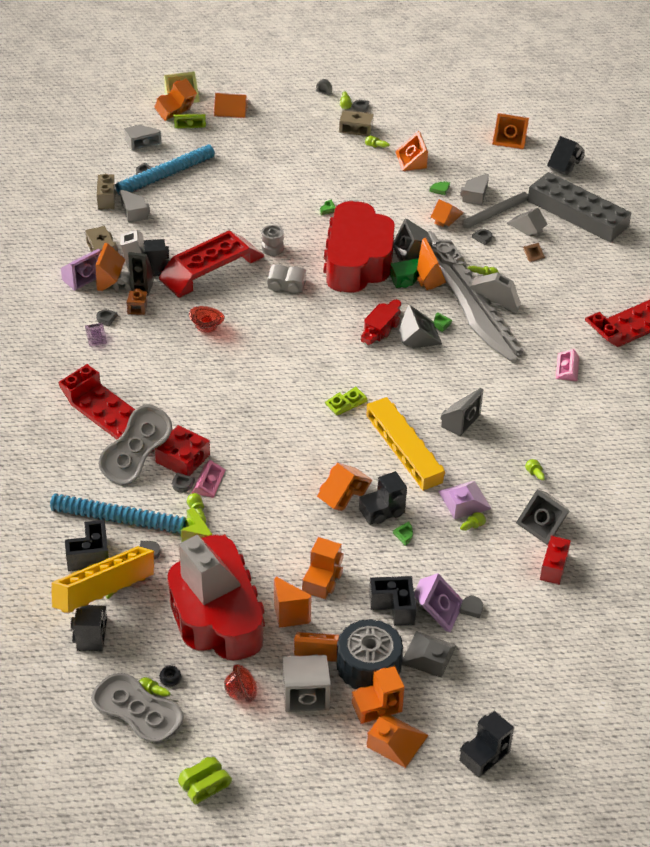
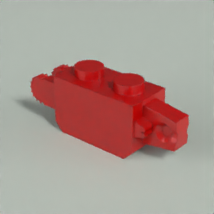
M394 299L388 305L380 303L364 319L361 342L371 345L376 340L381 341L384 337L387 338L391 329L393 327L396 328L400 322V300Z

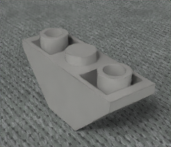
M138 230L121 234V247L128 271V253L144 254L143 234Z
M500 273L473 279L470 286L473 292L487 297L493 303L502 305L508 311L518 312L521 302L513 280Z

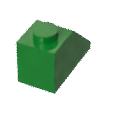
M419 259L390 264V277L396 288H407L414 285L419 276L417 271Z

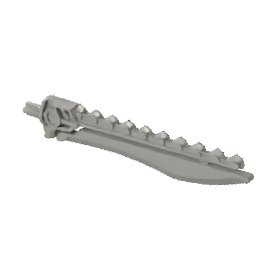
M428 231L433 242L431 249L440 265L445 281L459 301L470 327L491 348L512 361V363H515L516 355L520 356L523 354V348L515 345L517 338L509 335L510 328L502 325L504 324V319L496 316L497 309L490 306L491 301L470 289L473 278H471L472 271L465 269L466 262H464L463 257L452 240H438L434 232Z

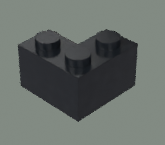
M560 136L547 167L568 175L573 171L574 163L579 164L584 159L585 149L578 142Z
M165 239L144 240V254H147L153 270V277L160 276L170 261L166 260L169 259V246H165Z
M394 471L378 477L377 491L359 497V510L369 525L374 523L381 524L386 519L398 518L405 513L407 486L399 474Z
M105 520L84 522V538L65 540L68 572L85 569L109 558Z
M412 576L370 577L369 600L371 610L392 609L394 626L415 625L416 602Z
M87 605L76 609L75 617H71L70 628L73 630L72 643L76 644L77 651L103 652L108 618L106 605Z
M495 710L488 716L484 715L478 721L476 737L470 742L466 741L460 748L459 761L478 778L511 751L514 726Z

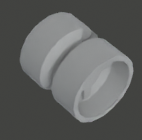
M268 225L262 229V252L264 254L277 256L283 252L284 230L282 227Z

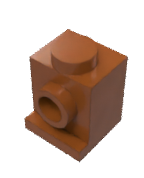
M141 289L129 291L126 302L127 314H146L147 292ZM132 306H141V309H133Z

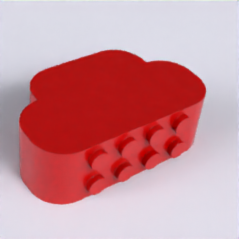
M346 201L336 206L334 216L330 217L328 238L326 239V249L324 250V260L327 263H324L323 273H326V283L331 289L339 292L354 293L363 290L368 283H380L388 279L390 276V264L392 263L395 223L390 217L376 214L374 207L365 202Z
M222 535L203 537L201 539L220 557L240 582L241 586L203 605L181 577L180 561L175 563L168 571L167 580L170 607L182 640L191 649L198 651L214 649L219 657L230 661L252 657L261 650L264 643L263 627H265L263 614H265L263 603L257 600L258 592L256 586L250 583L252 581L249 569L245 570L243 554L238 553L231 539Z

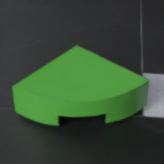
M437 182L431 185L429 192L445 195L450 187V182Z
M332 199L325 201V204L320 207V215L334 213L336 207Z
M437 312L434 318V325L439 331L443 332L452 324V320Z
M408 521L393 530V534L405 546L413 537L411 523Z

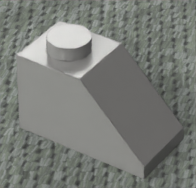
M143 125L124 128L125 141L131 150L162 143L161 131L159 129Z
M483 174L466 181L465 187H461L460 196L463 197L462 202L482 205L488 187L489 174Z
M120 190L121 204L128 222L148 219L150 206L148 203L146 204L144 197Z
M538 207L517 215L507 222L508 225L528 236L532 234L536 236L542 233L543 228L548 225Z

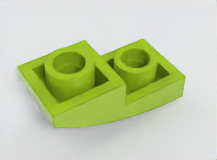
M355 386L344 395L340 392L325 401V405L335 415H341L368 402V400Z

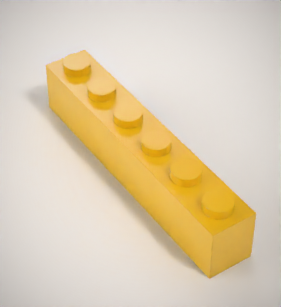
M388 397L368 403L367 418L420 488L424 491L442 484L445 476L444 467L439 465L434 454L429 452L424 441L420 440L416 435L414 428L408 425L405 417L398 412L396 405L391 403Z
M137 546L51 582L52 607L60 609L64 613H71L74 609L87 606L92 601L103 599L104 596L110 593H116L124 587H130L135 582L145 580L154 574V551Z

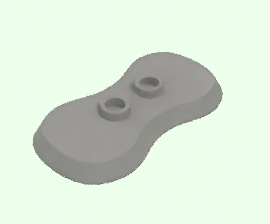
M150 404L142 405L135 409L128 420L124 433L119 439L108 445L99 457V468L103 475L118 485H128L139 477L150 452L169 438L172 431L170 417L157 406Z
M115 673L109 675L95 687L91 695V701L98 711L123 719L141 739L147 742L161 743L179 729L183 722V712L176 703L149 694L139 681L129 674Z

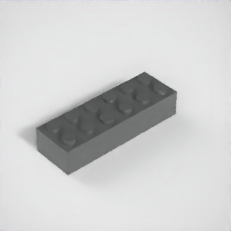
M547 172L529 187L528 202L610 243L629 227L632 212L553 173Z

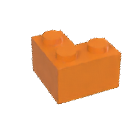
M187 78L182 81L178 80L173 84L169 94L161 95L157 98L154 108L162 119L166 121L174 117V115L190 110L197 92Z
M336 463L330 470V475L326 482L321 485L317 497L333 509L342 511L346 508L353 494L358 496L364 495L373 480L356 467Z
M321 537L317 538L310 553V567L302 580V591L325 600L329 593L332 594L334 592L336 578L340 579L343 573V567H341L344 553H341L342 544Z
M395 666L382 668L374 672L373 686L361 687L352 691L351 703L361 724L403 711L405 687Z

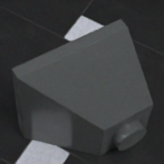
M404 219L394 239L393 248L399 262L419 259L422 239L426 238L430 247H432L433 243L426 230L408 219Z
M409 305L399 328L402 343L413 349L442 345L433 320Z
M479 388L452 404L447 410H444L440 417L442 420L441 427L461 436L481 415L484 389Z
M537 489L516 524L548 545L550 537L556 534L570 511L559 500L547 492Z
M416 631L402 659V664L442 678L456 645Z

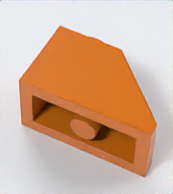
M439 199L430 218L435 220L434 224L438 226H450L464 212Z

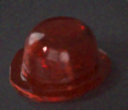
M196 306L189 312L190 320L202 333L215 331L218 325L225 319L221 311L208 306Z
M239 664L233 665V672L227 675L224 681L226 693L234 700L245 699L248 702L254 701L257 696V684L253 675L244 666Z

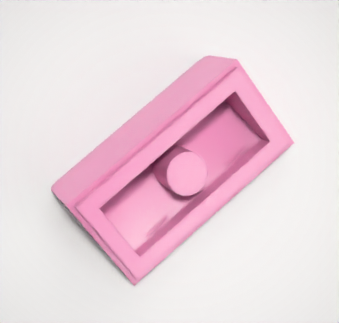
M575 349L558 353L556 379L578 380L579 355Z
M209 459L203 466L192 493L214 498L226 470Z

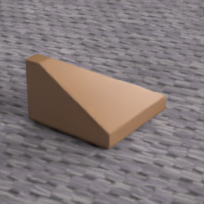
M539 243L523 247L529 262L545 258Z

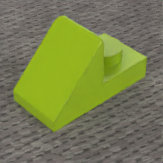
M195 508L186 510L187 519H185V524L187 527L181 530L182 542L196 535L200 538L211 536L212 533Z

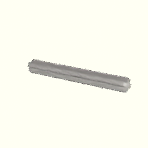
M523 191L463 219L462 226L470 228L528 200V193Z

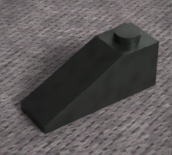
M129 252L131 291L141 289L147 292V296H149L154 281L153 270L147 254Z

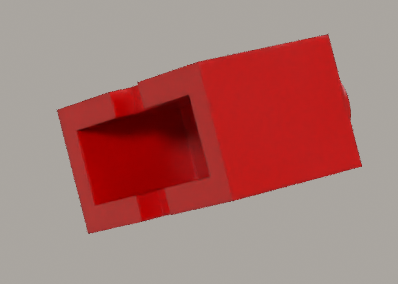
M555 536L550 537L542 564L540 580L560 585L571 540Z

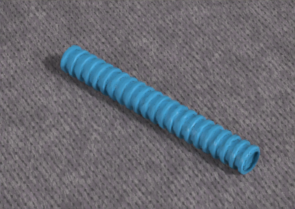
M210 144L202 146L185 155L164 162L159 166L157 165L155 168L152 167L133 177L131 176L129 179L126 178L116 182V191L119 194L120 190L133 192L138 190V188L141 189L142 186L146 187V185L155 183V181L160 179L162 180L164 177L167 178L168 175L172 176V174L183 171L185 168L188 169L198 163H202V161L205 162L206 159L214 158L215 151Z
M54 493L50 501L51 510H57V512L81 514L83 517L87 515L89 518L93 516L94 519L99 517L100 520L105 518L106 521L111 519L112 522L129 523L132 526L136 524L137 527L142 525L143 528L148 526L149 529L154 527V530L160 528L161 531L165 529L167 532L172 531L181 534L183 526L186 528V518L184 516L181 518L178 515L174 517L173 514L167 516V513L162 515L161 512L137 510L135 507L131 509L129 506L125 508L124 505L119 507L118 504L113 506L112 503L107 505L106 502L101 504L100 501L77 499L74 496L71 498L69 495L65 497L63 494L59 496L58 493Z

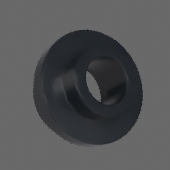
M173 665L165 666L159 675L160 682L169 687L177 685L181 681L180 670Z

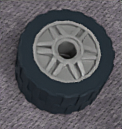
M374 619L359 620L345 627L339 635L337 643V670L340 678L350 685L351 688L358 689L373 686L374 672L382 668L395 666L398 674H400L403 658V640L399 632L391 625Z

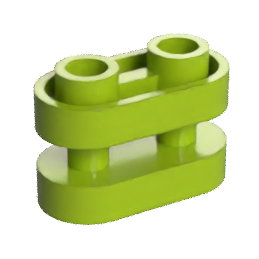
M206 757L191 768L184 769L179 775L178 784L184 791H188L187 795L193 804H198L227 788L231 784L232 778L226 770H221L222 765L216 757Z

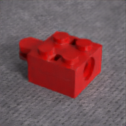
M177 425L171 431L169 438L163 444L155 448L157 464L175 473L191 476L210 456V440L180 425Z

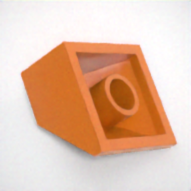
M424 238L422 239L417 271L419 276L417 280L420 286L424 285L426 290H431L446 283L427 239Z
M392 715L379 717L369 730L367 748L406 768L427 739L428 734Z

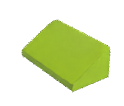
M206 114L174 115V128L206 127Z

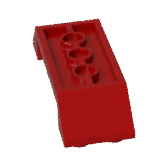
M229 230L173 256L160 274L159 280L180 298L193 292V280L241 257L251 264L263 258L264 254L244 237Z
M650 300L609 318L597 312L586 317L585 321L608 342L616 347H620L650 333Z
M86 364L58 382L71 406L116 440L121 437L135 409L101 384L98 371Z

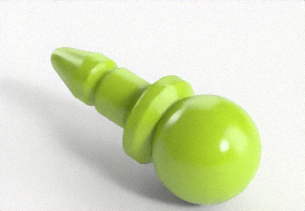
M343 91L340 98V106L345 110L351 108L352 101L348 93Z
M372 135L365 139V144L374 148L377 146H390L388 142Z
M468 267L473 273L483 274V276L499 273L495 267Z
M536 459L528 460L525 468L531 476L535 475L539 480H545L540 462Z
M192 493L187 497V505L190 508L194 507L206 524L202 497L197 493Z
M481 512L473 513L461 525L460 530L467 531L472 527L477 529L479 526H483L486 523L485 515Z
M143 677L139 680L145 691L151 695L157 694L162 697L171 695L166 688L159 686L157 681H153L149 677Z

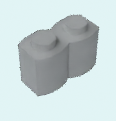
M272 265L267 279L268 289L302 293L306 281V269Z

